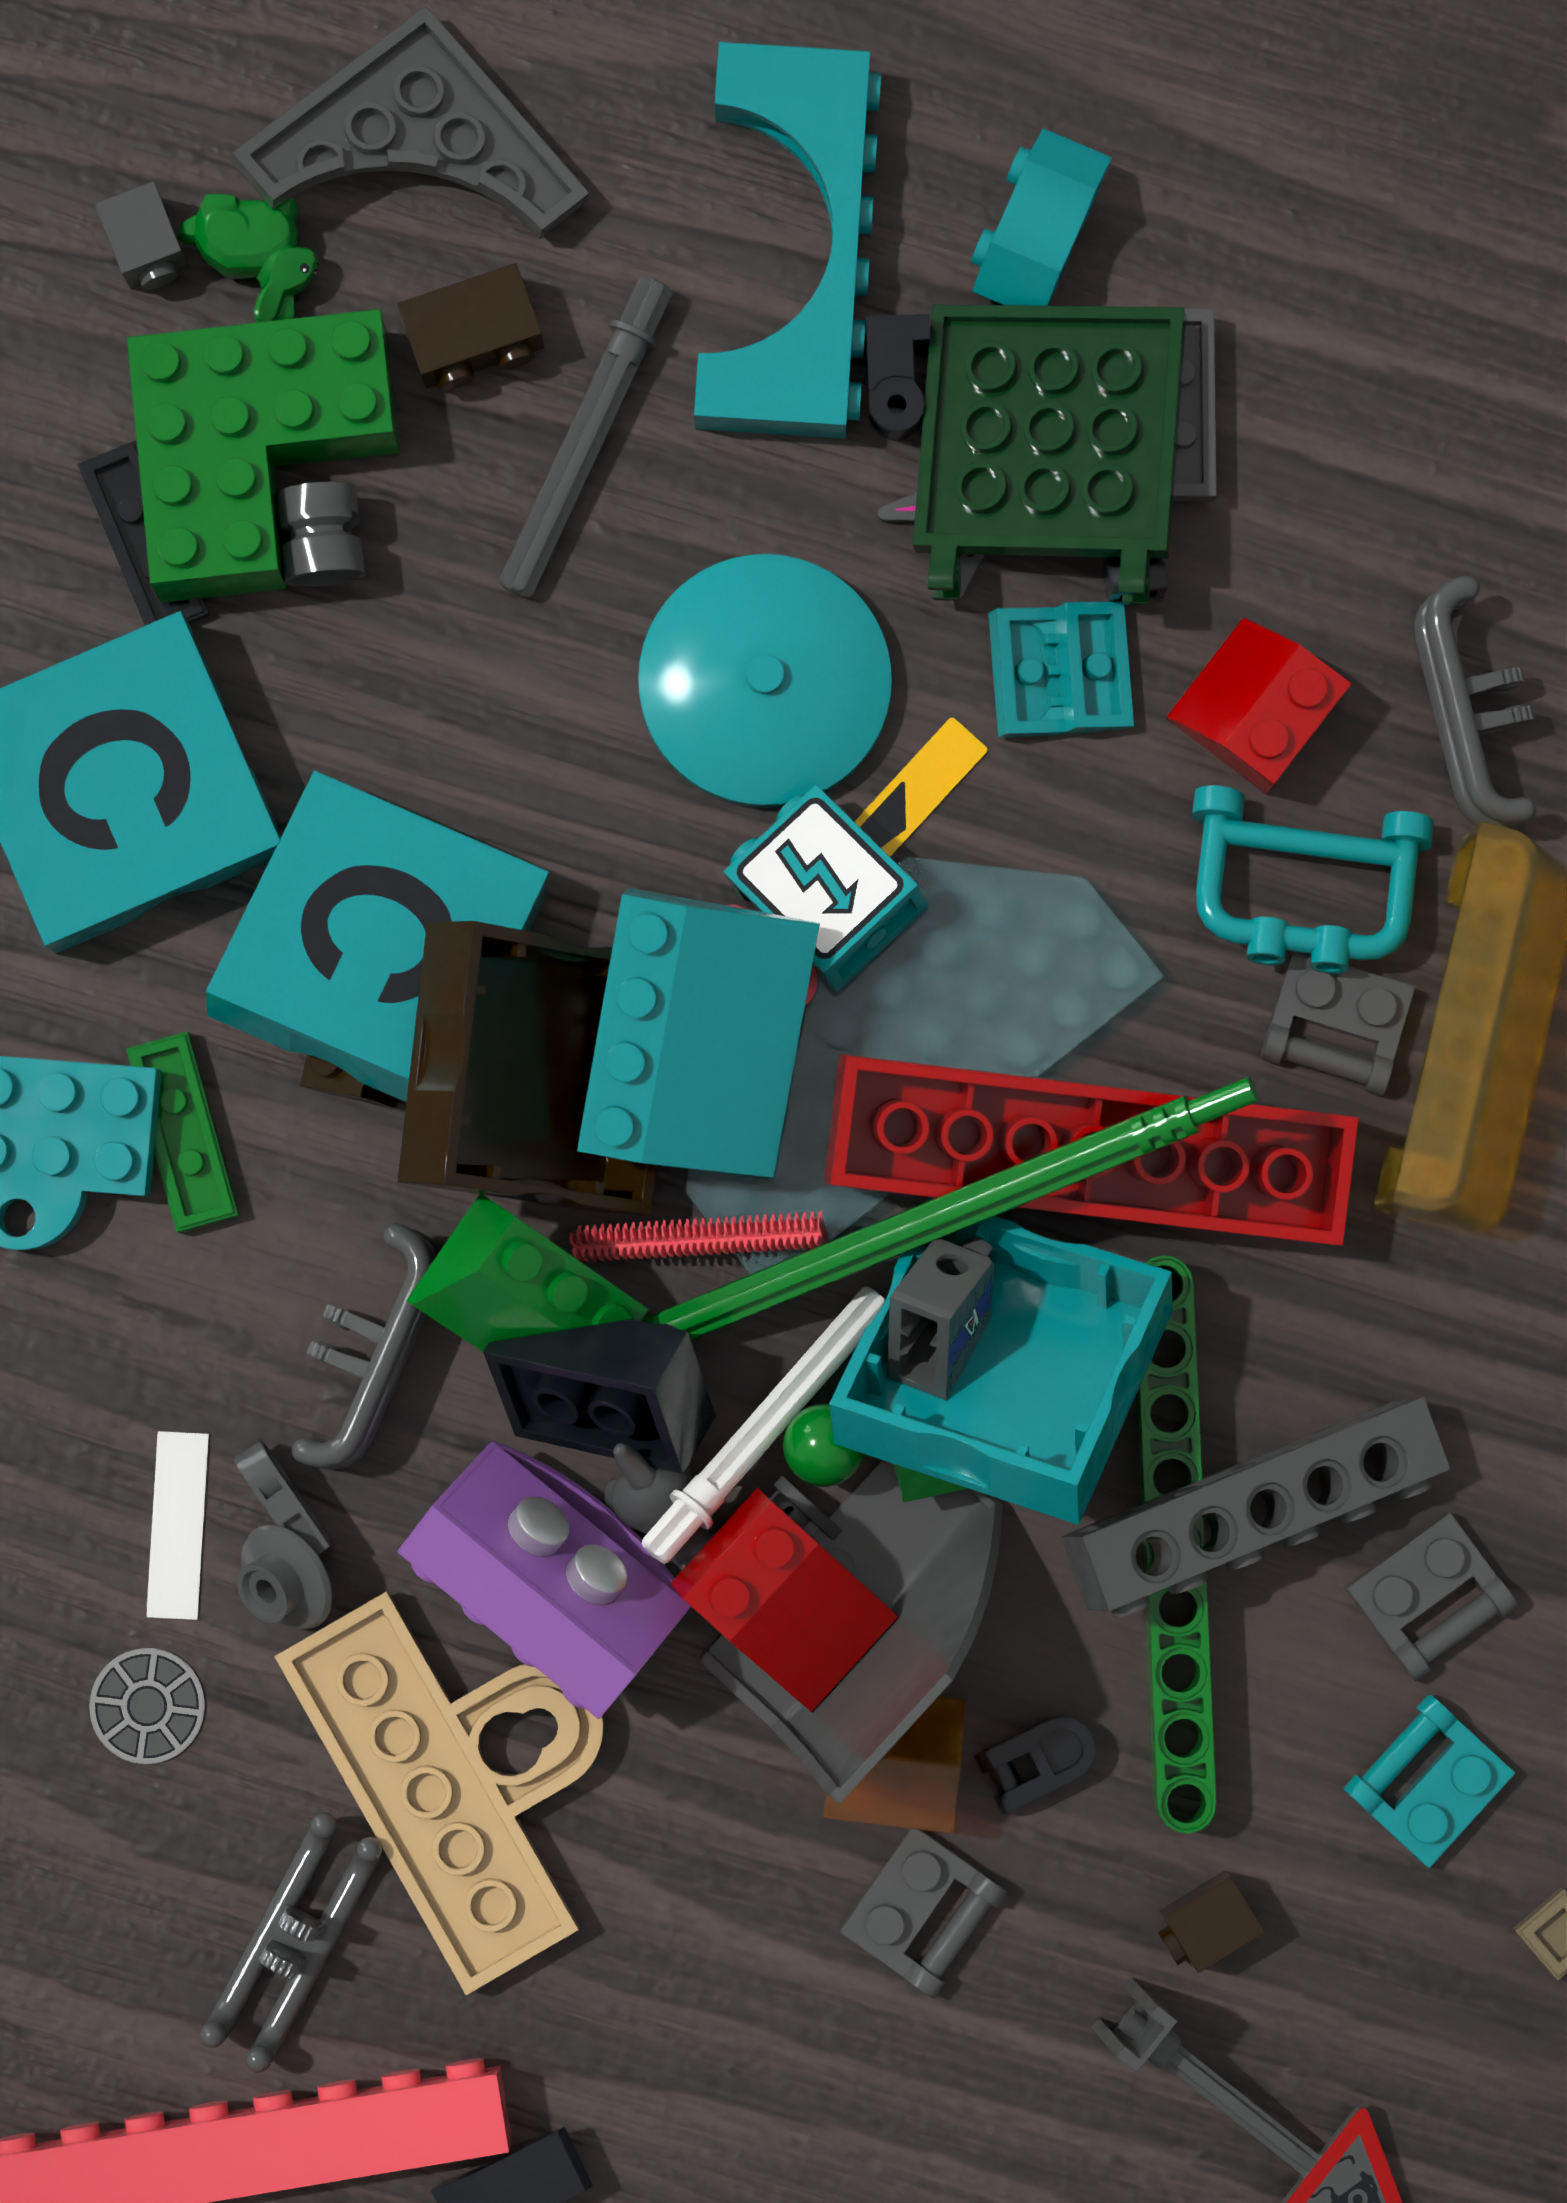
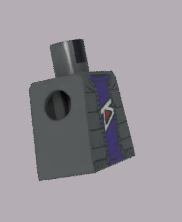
M970 1237L965 1239L961 1246L942 1239L933 1240L890 1296L887 1378L947 1400L991 1317L994 1265L997 1262L998 1256L995 1249L988 1242ZM938 1322L937 1333L935 1334L933 1328L935 1323Z

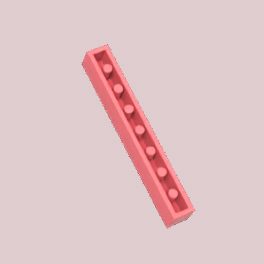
M483 2058L467 2059L445 2065L447 2075L421 2079L420 2069H408L382 2075L381 2086L357 2089L356 2080H341L317 2086L318 2096L293 2100L291 2090H282L254 2096V2107L229 2111L227 2101H215L190 2107L189 2118L164 2121L163 2112L158 2111L125 2118L126 2128L100 2132L99 2122H90L60 2129L61 2139L36 2143L35 2133L0 2138V2203H209L509 2153L513 2142L501 2066L485 2068Z

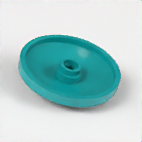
M755 554L731 558L702 570L688 579L667 599L655 616L645 638L639 662L638 683L642 713L647 729L663 758L683 779L698 790L730 804L751 808H780L793 797L801 794L805 795L815 785L824 793H827L841 784L863 763L873 749L884 726L891 697L892 676L888 647L883 632L867 604L848 584L830 571L799 558L775 554Z

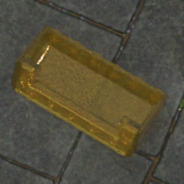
M1480 822L1458 842L1444 903L1459 906L1460 908L1404 1149L1387 1148L1373 1208L1374 1211L1466 1233H1480L1494 1228L1502 1221L1507 1212L1567 953V866L1523 833Z

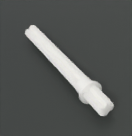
M863 1287L701 1473L695 1475L682 1491L674 1490L670 1494L673 1505L642 1539V1546L653 1558L663 1564L668 1563L699 1527L706 1530L710 1529L713 1525L711 1516L724 1503L725 1497L857 1347L865 1328L876 1317L885 1302V1299L878 1292L870 1287Z

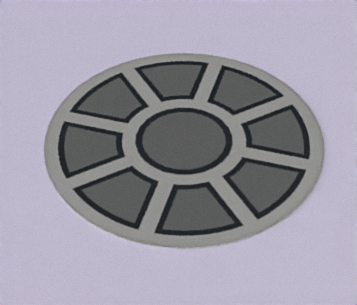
M140 1648L119 1655L104 1667L93 1685L89 1710L95 1733L108 1750L129 1762L155 1764L177 1756L192 1743L203 1722L205 1700L201 1683L186 1662L164 1650Z

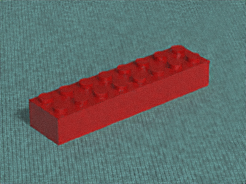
M839 1054L824 1182L835 1186L937 1198L1184 1095ZM1187 1096L1190 1100L1197 1098V1097ZM1250 1104L1202 1124L1200 1133L1019 1207L1343 1246L1359 1117Z

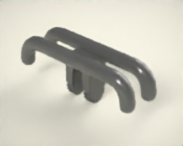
M1464 575L1443 583L1436 592L1430 594L1420 605L1414 621L1415 643L1454 798L1461 813L1475 826L1488 831H1509L1518 828L1523 822L1531 820L1536 813V805L1527 797L1507 799L1500 796L1494 790L1480 735L1527 724L1535 720L1532 705H1516L1500 711L1474 714L1471 698L1493 691L1510 690L1526 680L1522 667H1514L1465 678L1451 624L1452 611L1462 609L1468 600L1474 599L1479 594L1480 584L1473 576Z
M395 1223L389 1225L383 1234L386 1245L403 1254L408 1264L407 1276L385 1327L330 1304L326 1306L322 1317L328 1319L329 1324L346 1331L351 1329L377 1343L370 1362L343 1354L339 1348L325 1342H311L306 1353L307 1355L363 1379L337 1437L328 1442L309 1438H300L295 1441L292 1446V1455L299 1463L327 1470L346 1468L363 1458L374 1442L427 1317L425 1313L406 1300L438 1255L428 1239L402 1224Z
M326 1812L315 1815L311 1820L310 1827L215 2008L200 2031V2040L206 2047L217 2048L222 2045L240 2016L264 1968L267 1967L279 1975L288 1977L265 2024L246 2055V2064L253 2072L259 2073L267 2070L274 2061L382 1854V1845L378 1839L374 1837L361 1839L320 1919L318 1920L298 1909L297 1906L325 1855L337 1828L335 1818Z

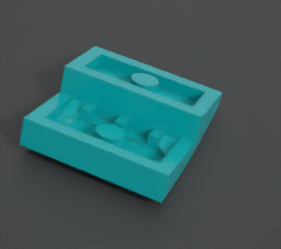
M1122 601L1065 602L1058 607L996 608L988 613L998 738L1080 734L1134 727L1125 607Z

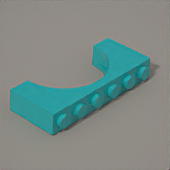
M719 42L715 122L735 124L759 132L779 143L802 163L818 186L826 204L832 231V247L828 265L820 285L803 310L786 326L766 339L747 347L718 353H698L694 407L695 429L845 439L847 420L859 421L862 383L849 382L851 358L863 359L866 320H853L854 297H867L870 258H857L858 234L871 235L874 197L861 196L862 172L875 173L877 135L865 134L866 111H879L881 73L869 72L870 51Z

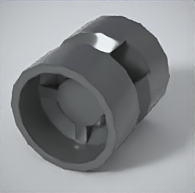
M347 482L305 483L290 486L275 493L278 529L287 532L290 538L289 541L280 547L283 577L286 585L295 587L331 586L353 582L366 576L362 539L351 533V529L360 523L357 488L354 484Z

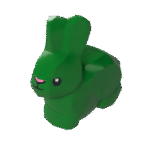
M207 194L202 200L198 213L185 220L178 228L177 239L185 245H195L205 262L227 279H258L261 289L253 309L254 319L257 323L294 319L293 296L305 290L315 277L320 264L317 253L309 248L299 247L300 234L296 225L299 204L292 198L272 209L266 201L239 200L235 195Z

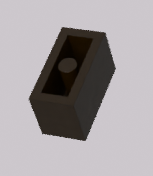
M517 262L396 303L425 388L438 385L440 390L445 391L464 386L475 379L474 372L496 364H498L500 370L517 368L532 361L535 358L534 351L544 348L542 334Z

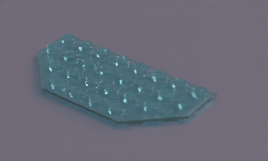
M905 857L897 865L918 884L929 907L837 993L817 973L816 992L804 1010L774 1178L689 1168L686 1195L708 1222L709 1218L712 1217L713 1225H715L717 1217H720L721 1224H723L725 1217H728V1223L731 1224L733 1216H736V1223H739L741 1216L744 1217V1223H747L748 1215H751L752 1222H755L756 1215H759V1220L762 1222L764 1214H767V1221H770L772 1214H775V1221H778L779 1215L782 1213L784 1221L787 1218V1213H790L791 1220H794L795 1212H798L800 1220L802 1219L803 1212H806L807 1219H810L811 1211H814V1218L817 1219L819 1211H822V1218L828 1232V1243L893 1193L835 1186L824 1182L839 1054L1038 1078L1159 982L1164 975L1085 877ZM807 1246V1250L801 1247L799 1250H795L792 1247L791 1251H788L784 1247L783 1251H779L776 1247L775 1252L768 1248V1252L760 1249V1253L752 1250V1253H748L745 1250L743 1254L737 1250V1253L734 1255L748 1273L752 1274L811 1250V1248Z

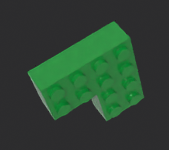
M375 309L127 337L150 584L160 602L287 589L283 577L280 549L282 537L281 530L278 529L275 493L277 492L275 467L400 453L388 334L381 310Z

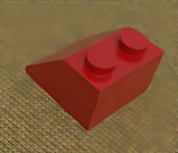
M1243 617L1167 715L1166 719L1264 794H1267L1352 683L1302 645Z

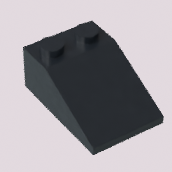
M633 1319L489 1342L483 1351L514 1435L517 1437L615 1458L613 1453L614 1446L618 1443H624L637 1450L651 1467L683 1474L716 1417L688 1331L680 1330L669 1324L656 1325Z

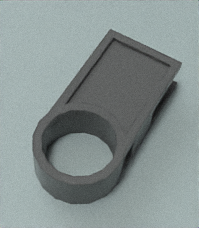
M258 1440L234 1457V1462L240 1473L276 1525L287 1528L299 1535L313 1548L317 1555L335 1545L279 1461L262 1440Z

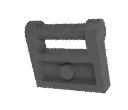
M1291 951L1260 1059L1278 1065L1281 1059L1362 1083L1364 1084V1091L1383 1096L1391 1076L1395 1054L1416 986L1350 966L1347 972L1341 974L1321 973L1310 968V954ZM1296 1019L1375 1043L1376 1046L1372 1059L1370 1060L1291 1036L1289 1031L1292 1020Z
M1449 1512L1445 1513L1344 1587L1414 1682L1431 1671L1428 1664L1492 1617L1499 1614L1503 1618L1519 1606L1511 1592L1496 1576L1459 1523ZM1472 1578L1482 1593L1412 1644L1401 1629Z
M912 1823L839 1931L900 1974L916 1988L935 1999L946 1984L942 1977L991 1905L998 1908L1008 1891ZM957 1879L967 1886L970 1891L920 1963L905 1953V1951L953 1881Z

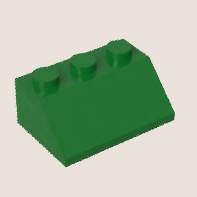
M483 1194L478 1195L406 1300L482 1352L489 1342L628 1319L641 1321L649 1310Z

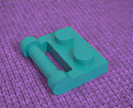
M1428 1694L1416 1707L1420 1712L1361 1778L1355 1774L1342 1789L1421 1863L1430 1868L1511 1779L1515 1772L1468 1730L1445 1706ZM1440 1731L1451 1742L1400 1799L1390 1807L1380 1795L1432 1737Z

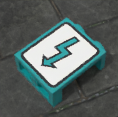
M817 785L811 788L805 795H797L790 799L779 811L776 822L759 838H752L744 842L733 854L730 865L723 871L736 893L744 901L749 899L761 912L820 923L813 966L819 976L836 993L929 907L918 884Z

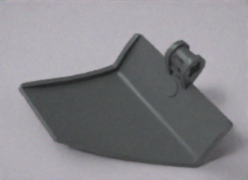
M884 1460L871 1471L829 1518L782 1475L773 1484L777 1490L770 1499L783 1511L788 1506H792L793 1510L788 1516L898 1616L819 1705L810 1712L723 1635L706 1651L701 1660L702 1664L775 1732L805 1766L826 1794L838 1805L954 1680L973 1644L990 1597L1001 1537L1003 1504L995 1497L972 1489H964L903 1503L894 1465Z

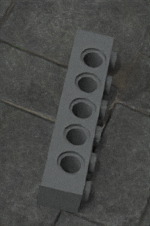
M1397 1398L1061 1536L1087 1610L1111 1611L1113 1618H1120L1147 1608L1151 1605L1148 1595L1169 1587L1171 1594H1177L1203 1585L1208 1581L1205 1572L1226 1563L1228 1570H1235L1254 1564L1265 1557L1262 1548L1282 1540L1284 1547H1289L1309 1541L1321 1534L1318 1524L1338 1517L1340 1523H1348L1371 1515L1377 1511L1374 1501L1394 1493L1396 1500H1402L1424 1493L1433 1487L1430 1478L1450 1470V1466L1425 1398ZM1370 1446L1375 1450L1379 1459V1467L1373 1478L1367 1475L1363 1465L1364 1455ZM1314 1469L1321 1475L1323 1480V1492L1316 1502L1310 1497L1307 1490L1308 1477ZM1258 1492L1265 1498L1267 1503V1515L1260 1525L1255 1523L1250 1512L1252 1499ZM1201 1516L1207 1519L1211 1527L1210 1540L1203 1549L1196 1544L1193 1536L1194 1525ZM1144 1539L1149 1541L1154 1550V1562L1146 1573H1143L1136 1563V1550Z

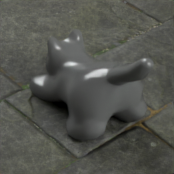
M618 1443L614 1446L613 1453L616 1464L623 1475L619 1479L614 1478L607 1483L604 1493L605 1503L618 1515L623 1524L647 1534L673 1505L670 1494L674 1490L682 1491L694 1478L691 1461L683 1474L654 1468L646 1462L637 1450L624 1443ZM714 1513L711 1516L713 1525L710 1529L706 1530L699 1527L668 1563L664 1564L674 1578L726 1523L717 1514Z

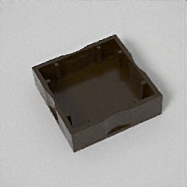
M478 921L427 922L398 1183L603 1213L651 1215L656 1165L577 1151L613 947H574L555 940L549 935Z

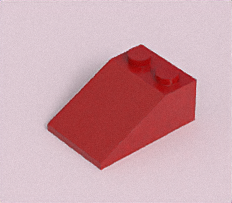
M759 1488L748 1497L670 1583L683 1600L810 1712L819 1705L898 1618L887 1605Z

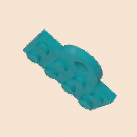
M0 1056V1247L12 1250H37L59 1241L73 1229L80 1219L87 1202L88 1192L151 1197L162 1076L161 1069ZM25 1200L34 1209L35 1223L27 1234L16 1237L6 1228L4 1221L5 1212L13 1202Z

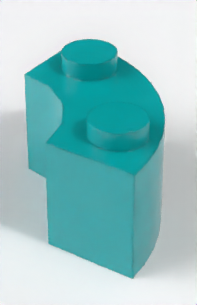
M1042 128L1031 150L1020 146L1006 179V182L1015 185L1009 203L996 231L984 229L970 262L980 267L972 292L1002 305L1049 306L1068 265V260L1081 229L1084 228L1112 157Z

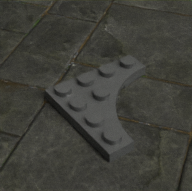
M427 6L232 152L233 165L272 209L314 185L338 177L379 171L413 172L459 183L487 196L510 211L541 239L586 204L589 197L588 190Z

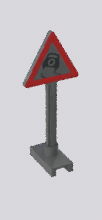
M1132 1977L1123 1988L1136 2002L1123 2016L1115 2029L1111 2028L1100 2018L1092 2026L1093 2031L1112 2053L1137 2073L1147 2060L1157 2068L1167 2067L1300 2173L1298 2181L1280 2203H1403L1369 2112L1362 2105H1357L1322 2150H1313L1181 2045V2036L1172 2030L1177 2020L1151 1992Z

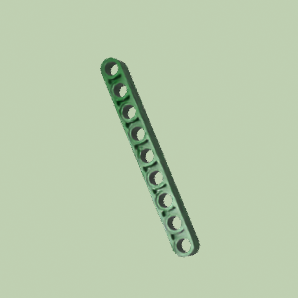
M1165 1255L1153 1257L1144 1263L1167 1268L1177 1277L1179 1284L1178 1293L1172 1300V1314L1164 1331L1170 1332L1177 1337L1182 1350L1178 1362L1170 1368L1159 1367L1151 1360L1135 1396L1140 1504L1163 1495L1156 1489L1153 1476L1157 1466L1164 1460L1173 1459L1182 1464L1187 1474L1186 1485L1202 1479L1194 1284L1191 1272L1185 1263L1175 1257ZM1163 1395L1175 1397L1180 1401L1184 1409L1183 1422L1173 1432L1159 1430L1151 1419V1406L1156 1399ZM1204 1516L1198 1518L1193 1528L1194 1540L1201 1549L1205 1547ZM1144 1539L1142 1541L1143 1573H1146L1154 1562V1550L1149 1541ZM1207 1582L1186 1591L1191 1597L1193 1608L1188 1620L1182 1624L1169 1625L1160 1616L1159 1603L1163 1595L1169 1591V1587L1148 1595L1151 1605L1144 1609L1153 1804L1155 1812L1168 1827L1177 1832L1187 1834L1200 1831L1206 1827L1215 1815L1216 1809ZM1186 1654L1194 1662L1196 1669L1195 1677L1191 1684L1184 1689H1169L1163 1682L1162 1667L1165 1661L1172 1655ZM1188 1719L1193 1721L1199 1734L1195 1747L1185 1754L1171 1753L1166 1747L1164 1740L1165 1731L1168 1726L1175 1720ZM1180 1785H1194L1199 1790L1201 1796V1805L1197 1813L1186 1819L1173 1817L1169 1813L1167 1806L1168 1796L1171 1791Z

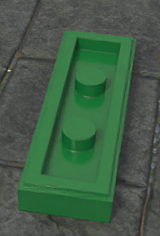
M186 1031L126 1048L131 1066L162 1070L155 1156L176 1232L182 1233L239 1217L240 1212L191 1034Z

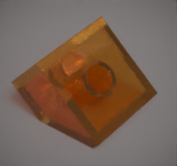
M938 1696L839 1805L825 1792L823 1818L953 1833L961 1768L965 1699Z

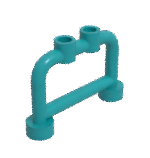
M1217 785L1202 786L1195 790L1192 818L1204 824L1196 886L1197 912L1205 927L1218 938L1236 944L1248 945L1246 958L1249 961L1261 965H1280L1285 962L1286 950L1310 953L1311 969L1321 973L1341 974L1348 971L1349 959L1379 960L1394 953L1406 940L1412 920L1418 852L1427 851L1432 847L1434 820L1431 817L1411 811L1387 813L1383 817L1380 840L1243 821L1245 795L1241 791ZM1227 845L1391 867L1384 927L1374 935L1353 934L1347 928L1334 925L1309 928L1289 925L1285 920L1275 917H1255L1249 920L1231 916L1224 910L1221 904Z

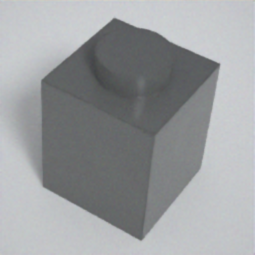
M154 181L95 203L121 273L130 289L140 285L145 290L162 287L178 277V270L189 267L163 199Z

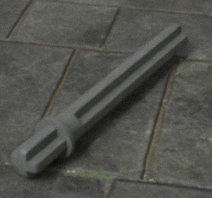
M647 276L640 277L619 321L612 320L609 328L613 331L612 337L500 575V584L516 595L531 597L534 594L647 349H655L657 345V340L653 336L672 297V290L657 279Z

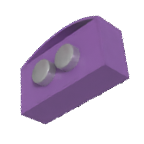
M493 1440L430 1507L397 1551L411 1563L412 1569L418 1577L439 1586L461 1605L464 1614L471 1621L487 1626L511 1646L514 1655L519 1661L525 1665L536 1667L562 1689L563 1695L572 1705L588 1710L598 1720L691 1607L670 1584L674 1577L666 1566L653 1558L641 1544L642 1538L631 1527L623 1524L618 1515L583 1487L545 1463Z

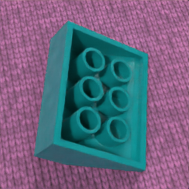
M628 888L623 892L577 1151L644 1164L774 1178L820 923L634 888Z

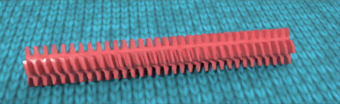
M811 1211L810 1219H807L806 1212H803L802 1219L799 1220L798 1212H795L794 1220H791L790 1213H787V1218L784 1221L782 1213H780L778 1221H775V1214H772L770 1221H767V1214H764L762 1222L759 1220V1215H756L755 1222H752L751 1215H748L747 1223H744L743 1216L740 1217L739 1223H736V1216H733L731 1224L728 1223V1217H725L723 1224H721L720 1217H717L715 1225H713L711 1217L709 1222H707L708 1225H705V1219L702 1218L700 1226H697V1218L694 1219L692 1226L689 1224V1219H686L684 1227H682L681 1219L678 1220L677 1227H674L673 1220L670 1221L669 1227H666V1220H663L661 1228H659L658 1221H655L653 1228H651V1223L648 1221L645 1229H643V1222L639 1223L638 1229L635 1228V1222H632L630 1230H628L627 1223H624L622 1230H620V1224L617 1223L616 1228H614L615 1231L612 1230V1224H609L607 1231H605L604 1224H601L599 1232H597L596 1224L593 1225L591 1232H589V1225H586L584 1233H582L581 1225H579L576 1233L573 1234L570 1231V1244L573 1247V1257L580 1262L583 1259V1261L589 1263L590 1259L593 1262H597V1259L605 1262V1258L608 1261H612L613 1258L620 1261V1258L628 1260V1257L635 1260L636 1256L639 1259H643L644 1256L647 1259H651V1256L658 1259L659 1254L663 1258H666L667 1254L674 1258L675 1254L678 1257H682V1254L690 1257V1253L693 1256H697L698 1252L702 1256H705L706 1252L709 1255H713L714 1252L717 1255H721V1251L724 1254H729V1250L733 1254H736L737 1250L741 1254L745 1250L748 1253H752V1250L760 1253V1249L768 1252V1248L775 1252L776 1247L779 1251H783L784 1247L788 1251H791L792 1247L795 1250H799L800 1247L807 1250V1246L813 1249L815 1245L818 1247L827 1243L828 1232L822 1218V1211H819L817 1219L814 1218V1211Z

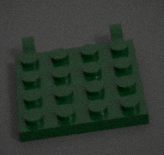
M932 305L913 547L916 553H931L928 570V589L933 590L934 600L959 601L961 590L960 554L1121 558L1118 593L1123 594L1122 604L1149 605L1150 558L1169 559L1186 331L1184 307Z

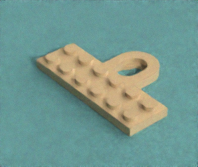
M389 1591L274 1656L375 1836L380 1841L383 1850L465 1995L470 1994L579 1930V1925L527 1836L517 1815L572 1784L589 1769L602 1744L604 1733L603 1715L598 1720L588 1710L572 1705L565 1698L562 1689L536 1667L525 1664L507 1670L463 1697L451 1702ZM535 1708L545 1709L553 1714L558 1724L557 1735L550 1744L542 1748L537 1763L528 1771L516 1775L503 1774L491 1768L483 1758L480 1749L481 1733L485 1724L495 1715L504 1712L524 1714Z

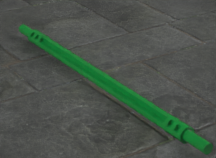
M1248 1076L1192 1100L1186 1095L645 1317L641 1321L656 1325L669 1324L680 1330L688 1331L690 1340L696 1339L926 1245L933 1240L948 1236L1200 1133L1202 1124L1258 1102L1259 1096L1256 1087Z

